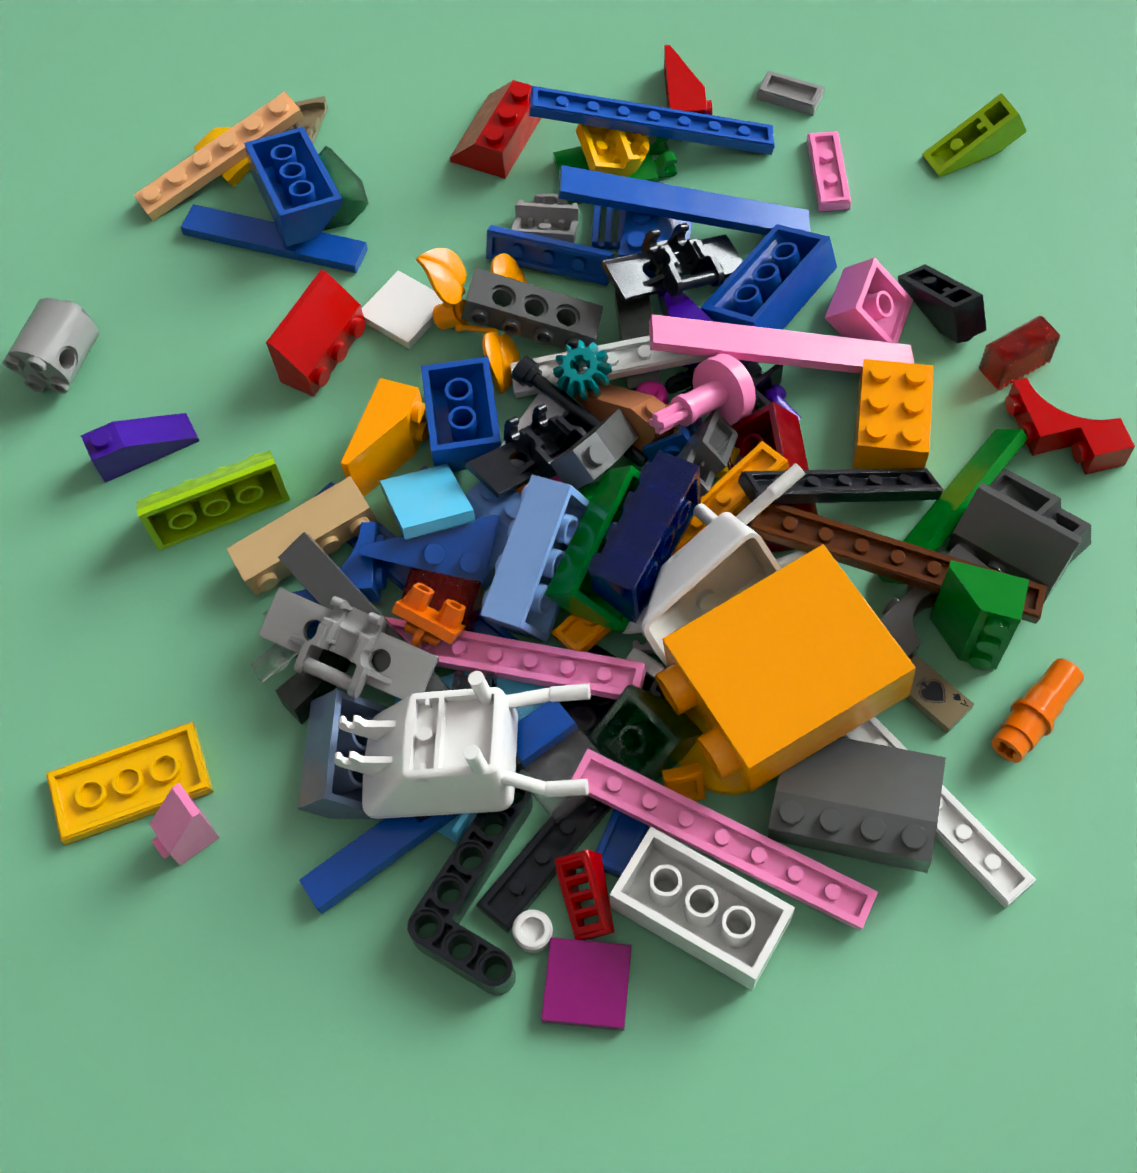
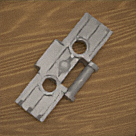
M279 587L258 635L299 653L294 665L295 672L302 675L307 672L347 690L348 696L355 699L359 697L365 684L402 700L414 693L425 692L439 657L386 634L387 621L383 616L374 612L368 614L350 606L346 600L337 596L331 599L330 605L334 606L333 610ZM320 621L321 623H319L315 636L309 640L307 637L308 626L312 622ZM322 650H329L355 663L357 667L353 676L318 661ZM380 650H386L391 657L390 665L386 670L378 672L372 664L373 656Z

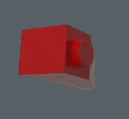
M664 45V77L667 108L712 115V100H706L703 84L671 45Z

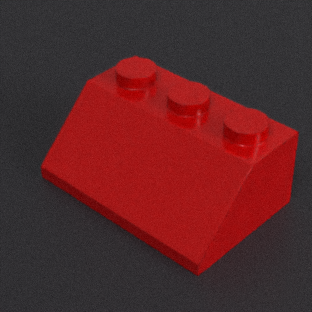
M512 80L490 93L450 156V162L506 179L541 118L529 116V95L533 85Z
M320 270L266 342L280 382L313 397L320 387L327 384L331 372L339 362L345 359L348 349L356 338L361 337L366 326L361 305L324 270Z

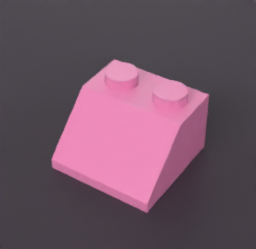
M874 257L843 269L825 319L842 337L898 343L913 299Z

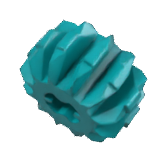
M579 340L577 349L572 350L571 346L566 345L565 351L567 355H556L555 360L559 365L553 368L554 376L559 378L556 384L560 390L567 389L566 393L572 399L580 393L581 399L586 401L588 392L593 391L594 395L599 396L601 392L598 386H609L610 381L606 376L612 373V366L610 363H607L609 357L604 350L598 352L599 348L594 342L585 348L584 342ZM582 367H587V368H584L585 373H583V374H578V373H577V372L581 373L580 368H582Z

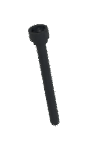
M529 356L523 357L514 367L511 374L512 379L522 386H534L590 430L602 422L542 376L539 364ZM631 445L623 454L638 467H644L648 463V457L634 445Z

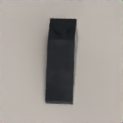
M926 264L898 276L899 284L939 333L956 343L967 342L974 336L987 331L983 294Z

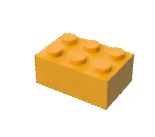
M873 359L863 360L858 383L852 468H925L930 450L934 365Z

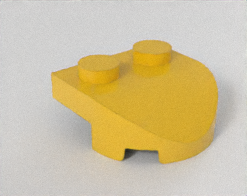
M578 124L576 128L588 167L592 171L625 177L631 176L640 168L650 148L648 137L644 134Z

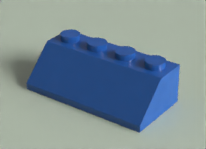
M304 127L245 142L244 145L251 174L286 246L301 244L317 238L341 207L343 201Z
M776 224L701 306V310L714 322L783 330L837 268L830 236Z

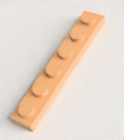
M284 91L135 193L134 196L151 220L154 221L246 158L245 142L282 133L303 119L304 116L299 107Z

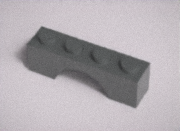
M957 544L949 553L946 551L941 552L942 554L989 568L960 544ZM908 585L906 589L908 592L901 599L894 597L886 605L882 612L884 616L880 620L908 658L912 659L916 655L921 643L914 629L913 618L921 611L933 607L938 593Z

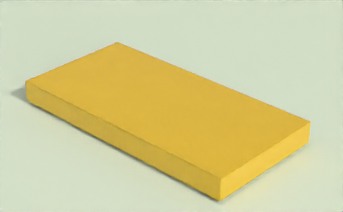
M193 722L46 773L60 840L64 845L157 813L172 787L180 783L192 800L214 792L197 729Z

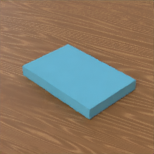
M448 464L380 480L385 499L406 540L476 521L474 509Z

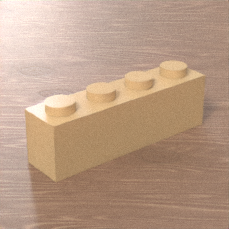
M349 476L228 547L226 550L244 582L255 595H258L261 592L275 588L279 581L292 574L278 557L303 532L308 533L325 553L329 555L337 551L343 543L359 536L361 522L375 521L376 524L379 522L352 477Z

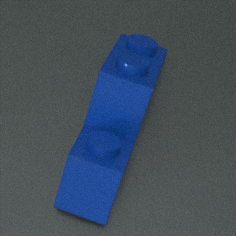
M375 521L361 522L357 543L351 555L340 569L370 602H381V589H385L387 586L386 570L382 567L383 560L358 555L360 545L387 539L386 534L381 533ZM307 589L292 592L319 604ZM320 621L312 622L308 626V639H312L315 636L319 623H321Z

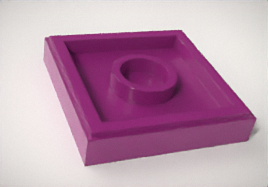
M551 937L541 1018L542 1023L624 1031L631 945Z

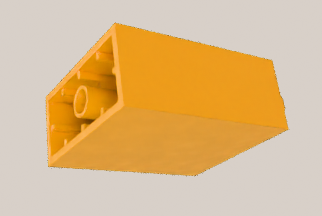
M824 544L664 637L662 640L667 668L655 674V679L664 697L677 715H681L694 707L709 729L708 732L696 738V741L703 756L717 777L722 780L737 771L751 792L908 697L916 667Z

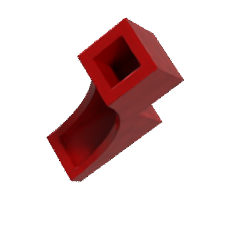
M1027 378L1013 381L1009 394L1005 399L1006 409L1010 416H1014L1018 429H1023L1028 439L1024 444H1027L1032 456L1071 447L1073 458L1077 463H1080L1085 475L1124 466L1127 463L1135 445L1121 418L1096 420L1071 415L1043 399L1035 391Z

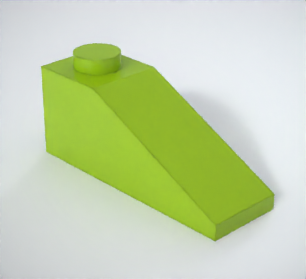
M1000 93L927 149L922 155L937 175L942 177L1001 152L1025 134L1027 130L1017 110Z

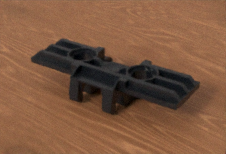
M683 223L678 224L674 228L669 240L657 242L661 235L660 230H649L643 240L641 253L604 260L601 265L622 302L654 294L664 296L667 292L672 297L679 296L685 290L711 285L712 287L720 286L724 283L725 278L729 277L741 264L742 259L726 234L697 240V238L686 240L685 234L689 230V225ZM643 268L654 272L656 277L650 278L645 275Z
M543 403L534 408L531 425L519 431L518 417L514 416L506 420L503 438L506 444L467 462L465 467L499 498L529 483L532 474L547 479L555 477L557 473L550 463L591 430L570 414L564 417L556 415L547 420L546 412L548 408ZM517 459L526 464L518 467L512 464L510 460Z

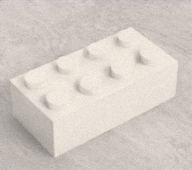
M653 827L649 828L610 893V907L752 991L787 929L795 907Z

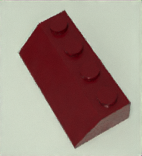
M771 402L731 426L738 433L734 447L739 448L740 452L734 465L733 463L731 464L730 456L727 463L729 470L761 441L787 459L789 468L796 463L803 470H809L798 416L775 402ZM816 503L784 504L818 515ZM763 539L771 552L795 550L794 548Z

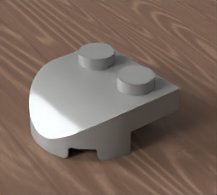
M536 194L534 201L525 203L524 200L520 199L515 205V220L511 230L575 243L578 234V204H567V200L558 199V194Z

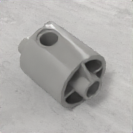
M51 298L40 299L5 357L3 364L26 379L25 385L36 392L42 393L47 388L61 394H66L99 336L98 327L85 310L74 302Z

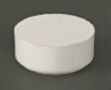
M527 910L522 912L514 921L512 928L513 937L521 950L528 953H538L550 945V938H553V926L545 913L539 910Z

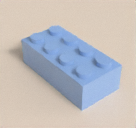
M532 474L528 485L522 490L520 497L521 505L517 516L509 525L508 540L503 554L496 561L495 576L490 589L483 596L480 615L511 632L547 643L560 606L544 594L590 501L572 485Z

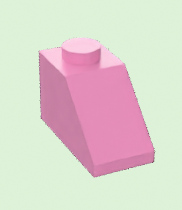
M180 783L172 787L150 822V826L157 835L151 841L164 859L171 855L180 866L219 839V836L202 811Z

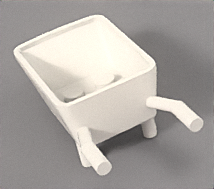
M798 464L792 465L736 517L730 512H723L717 516L702 503L694 508L693 514L706 527L660 567L648 606L640 612L634 611L625 631L621 632L623 634L643 633L647 642L641 645L639 641L634 640L633 648H638L645 654H656L667 667L662 640L664 637L807 554V552L799 550L775 559L761 536L747 526L774 500L778 499L805 475V472Z
M474 671L468 676V682L472 689L414 693L378 713L373 720H365L361 716L354 715L353 722H349L345 716H340L338 727L341 730L366 737L368 741L365 756L355 751H349V758L343 757L341 752H336L334 763L339 767L363 773L362 806L366 815L374 819L499 812L511 806L514 800L515 788L548 798L588 795L589 785L587 779L545 782L516 773L518 713L516 708L546 702L590 700V685L551 686L549 688L506 695L500 688L489 687L482 672Z

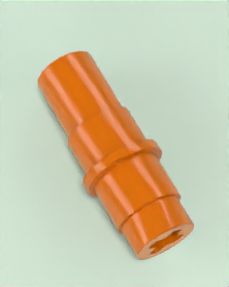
M1056 659L1038 682L1030 687L1022 699H1017L1013 702L1010 708L1011 713L999 726V731L991 740L993 749L1002 758L1013 763H1019L1028 752L1034 749L1043 736H1047L1053 731L1054 721L1064 710V705L1084 680L1082 671L1074 663L1065 659Z

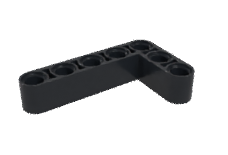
M515 788V792L524 795L520 802L511 804L509 808L503 811L477 814L411 914L407 927L413 943L421 952L492 995H503L514 986L516 973L513 963L503 950L461 926L459 923L533 808L532 794L519 788ZM492 824H498L503 827L502 832L496 836H487L484 834V831ZM476 856L482 859L481 864L473 870H467L462 867L464 861L469 857ZM455 889L460 892L459 898L451 904H445L440 901L442 895L448 890ZM427 923L437 924L438 929L434 936L425 939L418 936L419 930L423 925ZM466 943L472 946V951L467 958L457 960L452 957V951L457 945ZM494 964H501L507 968L505 976L498 981H491L485 977L488 968Z

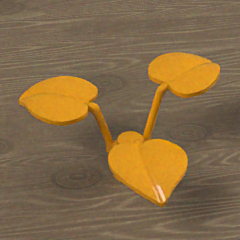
M436 248L421 254L416 258V261L424 269L432 288L443 302L436 305L433 309L435 324L441 330L455 327L457 332L466 330L486 333L482 340L483 353L485 357H489L491 375L499 394L505 392L513 383L510 363L520 361V355L514 341L508 334L499 335L496 328L466 324L467 320L461 319L466 301L462 299V296L465 294V289L462 285L465 283L467 275L465 267L456 253L446 248ZM502 253L492 259L491 273L527 283L522 270L512 256Z

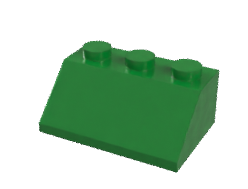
M951 560L929 619L959 660L968 662L971 666L979 669H997L1021 622L1029 579Z

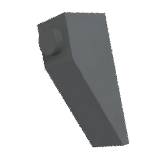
M619 408L553 460L550 465L563 483L572 485L577 490L595 480L612 466L639 438V435Z

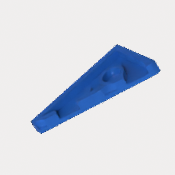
M491 515L478 518L472 523L408 540L404 539L403 536L360 545L358 555L484 584L500 516Z

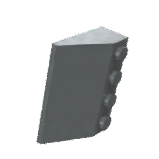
M840 737L779 774L768 825V838L780 843L927 873L933 855L946 757Z

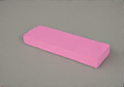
M838 131L807 133L806 142L818 212L850 210L851 198Z

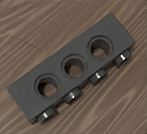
M475 268L461 319L470 321L478 326L496 328L508 335H518L535 340L542 345H552L562 349L569 345L574 350L577 349L579 340L584 342L585 348L592 342L595 343L603 306Z

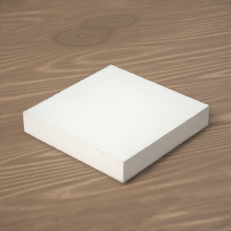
M398 270L365 304L362 312L367 325L410 350L435 323L433 309L436 305L443 302L434 290Z

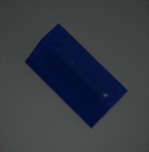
M658 450L652 462L647 461L640 473L639 486L635 492L630 491L623 504V514L618 522L614 521L610 525L605 538L606 545L601 554L598 552L594 554L588 567L593 591L634 623H637L651 597L660 567L673 556L694 517V508L701 504L700 466Z

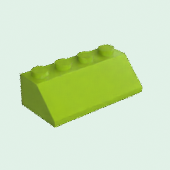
M268 450L263 453L253 454L247 459L232 465L219 467L215 471L198 478L185 480L181 484L164 491L154 492L148 497L137 501L136 511L157 549L161 551L290 500V497L272 453Z

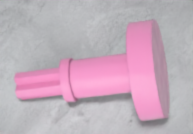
M728 354L714 355L700 362L695 368L693 390L673 397L670 406L652 414L653 418L649 419V425L655 428V433L661 434L679 424L689 426L698 418L704 415L708 416L714 410H717L732 425L747 417L754 408L756 393L752 378L744 365L733 356Z

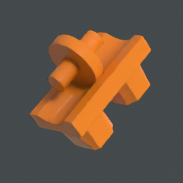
M420 582L413 585L406 596L395 603L391 613L407 621L403 630L414 636L411 645L421 648L424 642L436 648L441 639L452 644L457 637L462 636L466 627L461 624L466 607L454 600L447 599L444 601L440 612L428 606L435 591Z

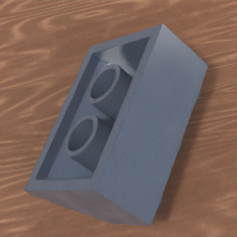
M335 689L311 701L298 802L299 810L333 819H374L366 815L362 806L363 773L339 767L334 763L336 752H341L343 757L349 758V751H355L365 756L368 738L341 730L338 727L340 716H345L347 721L353 722L354 715L361 716L365 720H373L378 713L389 707L361 697L355 699L348 696L347 692Z

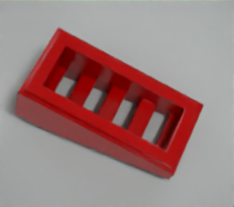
M583 850L554 859L558 881L575 940L585 941L615 933L601 853ZM585 868L586 872L576 874V869ZM589 882L590 889L579 891L578 885ZM594 899L595 905L582 908L581 902ZM598 915L600 922L585 925L584 918Z

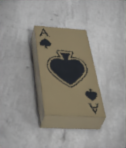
M915 655L910 659L916 670L910 695L906 699L945 733H948L973 708L974 703Z

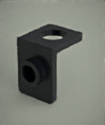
M775 364L765 373L760 372L752 379L756 400L751 413L760 409L757 402L763 406L771 403L763 394L772 385H780L783 365Z

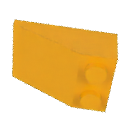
M383 378L379 379L341 460L345 478L352 477L363 497L380 484V480L388 478L413 457L420 443L427 440L429 435L428 422L425 416V403L422 402L419 387Z

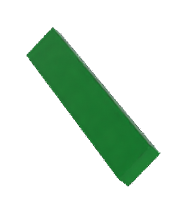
M995 429L942 493L940 499L936 500L903 542L937 551L957 526L980 484L984 483L990 486L1028 438L1023 429ZM878 575L882 582L906 584Z

